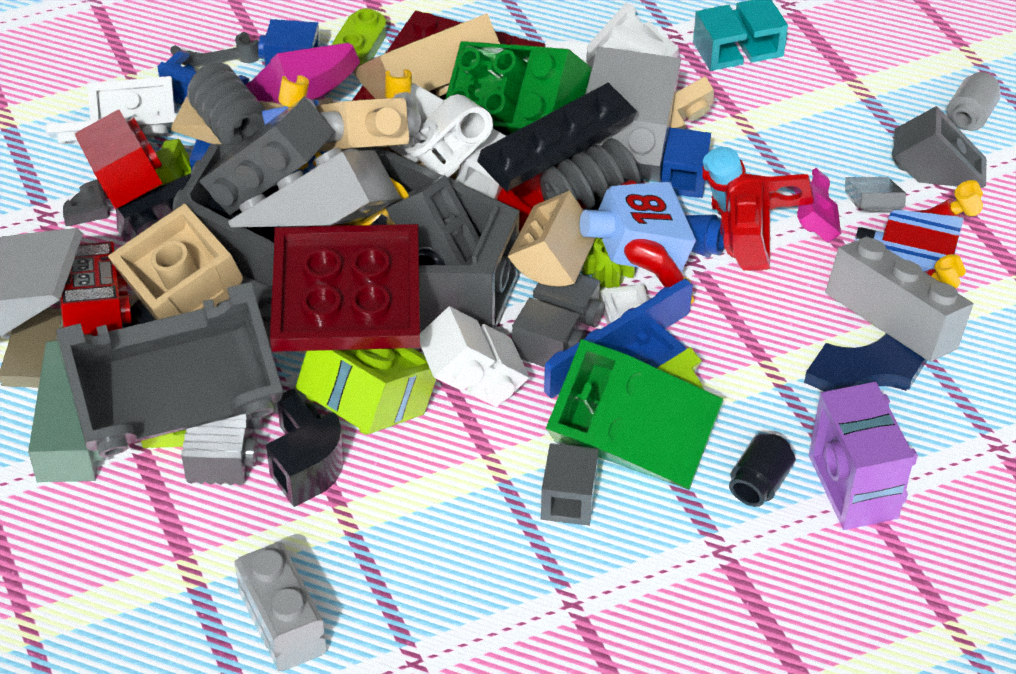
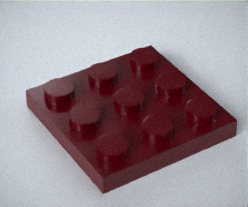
M418 224L275 227L270 329L272 352L420 348Z

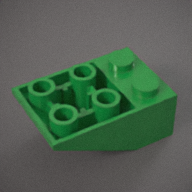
M461 41L446 99L457 94L466 96L490 113L493 129L508 136L585 95L592 67L570 49Z
M581 339L545 429L557 443L563 445L575 444L582 447L599 449L598 457L690 490L724 399L627 354Z

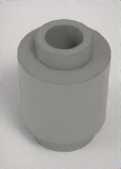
M977 72L966 77L948 103L947 114L949 119L957 127L964 130L975 131L982 128L1000 100V85L997 79L985 72Z

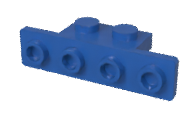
M683 279L671 287L661 289L655 297L636 308L628 309L620 318L602 329L593 330L583 340L627 354L655 368L661 366L687 349L665 329L689 314L693 284L687 279ZM580 342L565 351L555 353L546 362L544 393L550 398L559 395Z

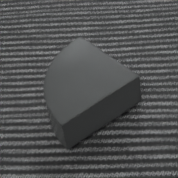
M98 179L80 186V192L73 196L70 201L69 199L66 200L63 206L65 227L109 218L102 187Z

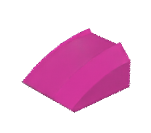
M350 43L277 53L270 60L271 62L254 79L249 81L246 86L258 101L281 104L278 98L282 76H286L289 81L296 83L297 76L302 75L309 80L306 98L312 101L324 99L335 87L343 82L359 65L360 60L354 46Z

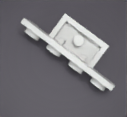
M172 77L87 83L90 121L46 124L45 127L46 134L50 138H57L58 144H76L78 141L74 133L119 109L126 121L135 118L146 137L168 135L167 129H172V124L178 114L175 113Z

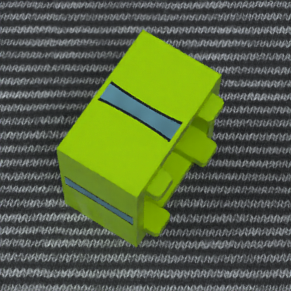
M413 348L306 351L295 389L305 394L308 400L318 402L359 428V432L368 435L424 415L436 378L433 377L425 355Z

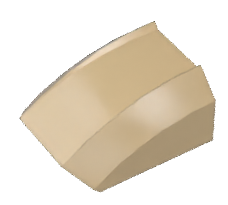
M186 204L181 205L107 256L156 320L203 309V301L213 299L214 306L216 307L219 302L229 299L227 288L240 285L243 280V276L232 255Z

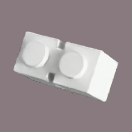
M450 306L420 333V346L434 378L461 391L467 388L470 395L495 407H498L503 401L508 399L530 378L510 337L485 324L480 327L477 320Z

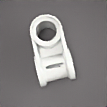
M459 94L450 96L421 124L419 132L409 137V144L404 145V149L409 156H416L426 168L443 176L446 175L448 178L481 143L487 140L493 128L492 117L488 111L466 96ZM470 113L469 120L460 127L463 118Z

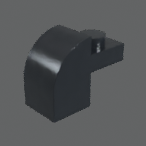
M290 389L284 392L282 399L277 402L280 428L285 435L267 443L266 451L270 476L292 506L296 507L325 492L337 481L343 469L344 458L341 424L337 414L331 412L320 417L317 409L311 402L305 404L296 391Z

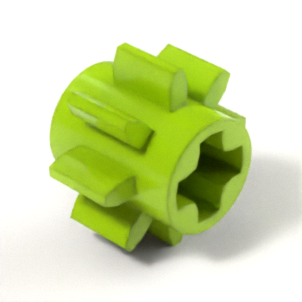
M595 238L582 266L583 275L592 274L593 279L600 281L601 287L614 288L620 287L625 277L634 278L635 267L615 264L610 260L602 238Z

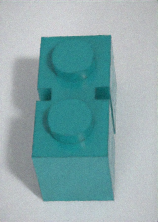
M772 0L738 2L734 10H732L729 4L697 10L695 12L693 44L709 71L744 64V57L734 42L739 43L750 63L784 57L788 24Z

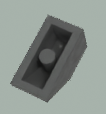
M938 106L895 128L894 148L892 149L893 159L901 170H907L919 183L958 187L965 181L975 180L981 189L986 186L987 157Z

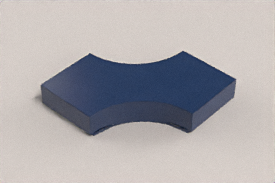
M887 333L877 342L863 347L847 348L825 343L806 371L804 383L824 392L871 382H877L878 386L893 387L907 391L911 388L928 360Z

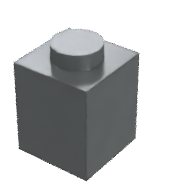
M549 444L541 489V520L590 526L597 482L599 449L582 447L575 444Z

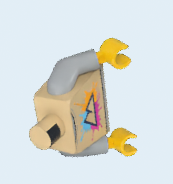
M404 69L403 77L391 76L389 70L385 72V97L387 99L343 101L316 106L311 99L306 98L309 85L308 78L298 75L297 81L294 83L289 81L286 76H282L279 102L290 107L305 97L335 131L317 152L330 151L338 147L341 150H347L349 148L365 149L409 144V137L416 135L421 127L420 114L414 96L411 94L412 72L408 69Z

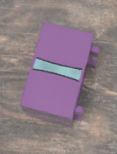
M877 382L821 392L819 396L808 456L843 531L899 519L902 504L907 501L908 497L906 489L911 469L916 464L918 457L916 450L909 447L889 407L890 400L887 394H882Z

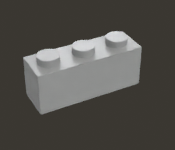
M864 237L838 248L825 294L929 362L959 348L974 305L972 301L960 295L955 287L939 282L923 272L918 264L902 259L886 249L884 243L869 237Z

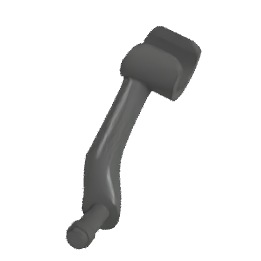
M241 32L235 38L236 47L208 53L185 51L190 56L182 65L205 66L213 62H226L235 59L243 63H254L259 60V40H254L250 43L249 34ZM173 45L170 48V52L173 55L178 51H183L177 45Z

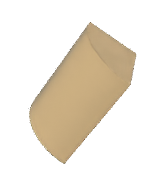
M570 190L533 206L508 254V258L522 274L544 285L567 286L574 284L595 241L594 237H583L580 233L579 222L583 209Z

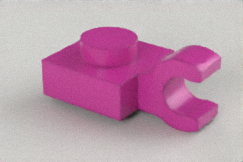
M814 168L811 181L814 203L799 205L797 217L807 231H814L828 243L841 235L838 205L829 198L830 179L818 168ZM794 187V192L798 194L801 192V189Z

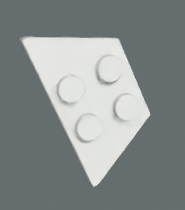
M626 2L588 44L587 64L593 67L598 46L676 58L679 55V47L668 37L662 36L659 33V29L652 22L642 23L635 16L636 8Z

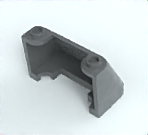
M251 282L228 287L229 299L219 302L216 307L214 306L213 299L203 301V309L109 332L107 326L103 325L97 327L98 336L84 334L81 323L56 329L59 349L86 449L98 451L100 457L113 456L128 450V444L242 414H245L247 419H254L275 411L274 404L282 399L283 389Z

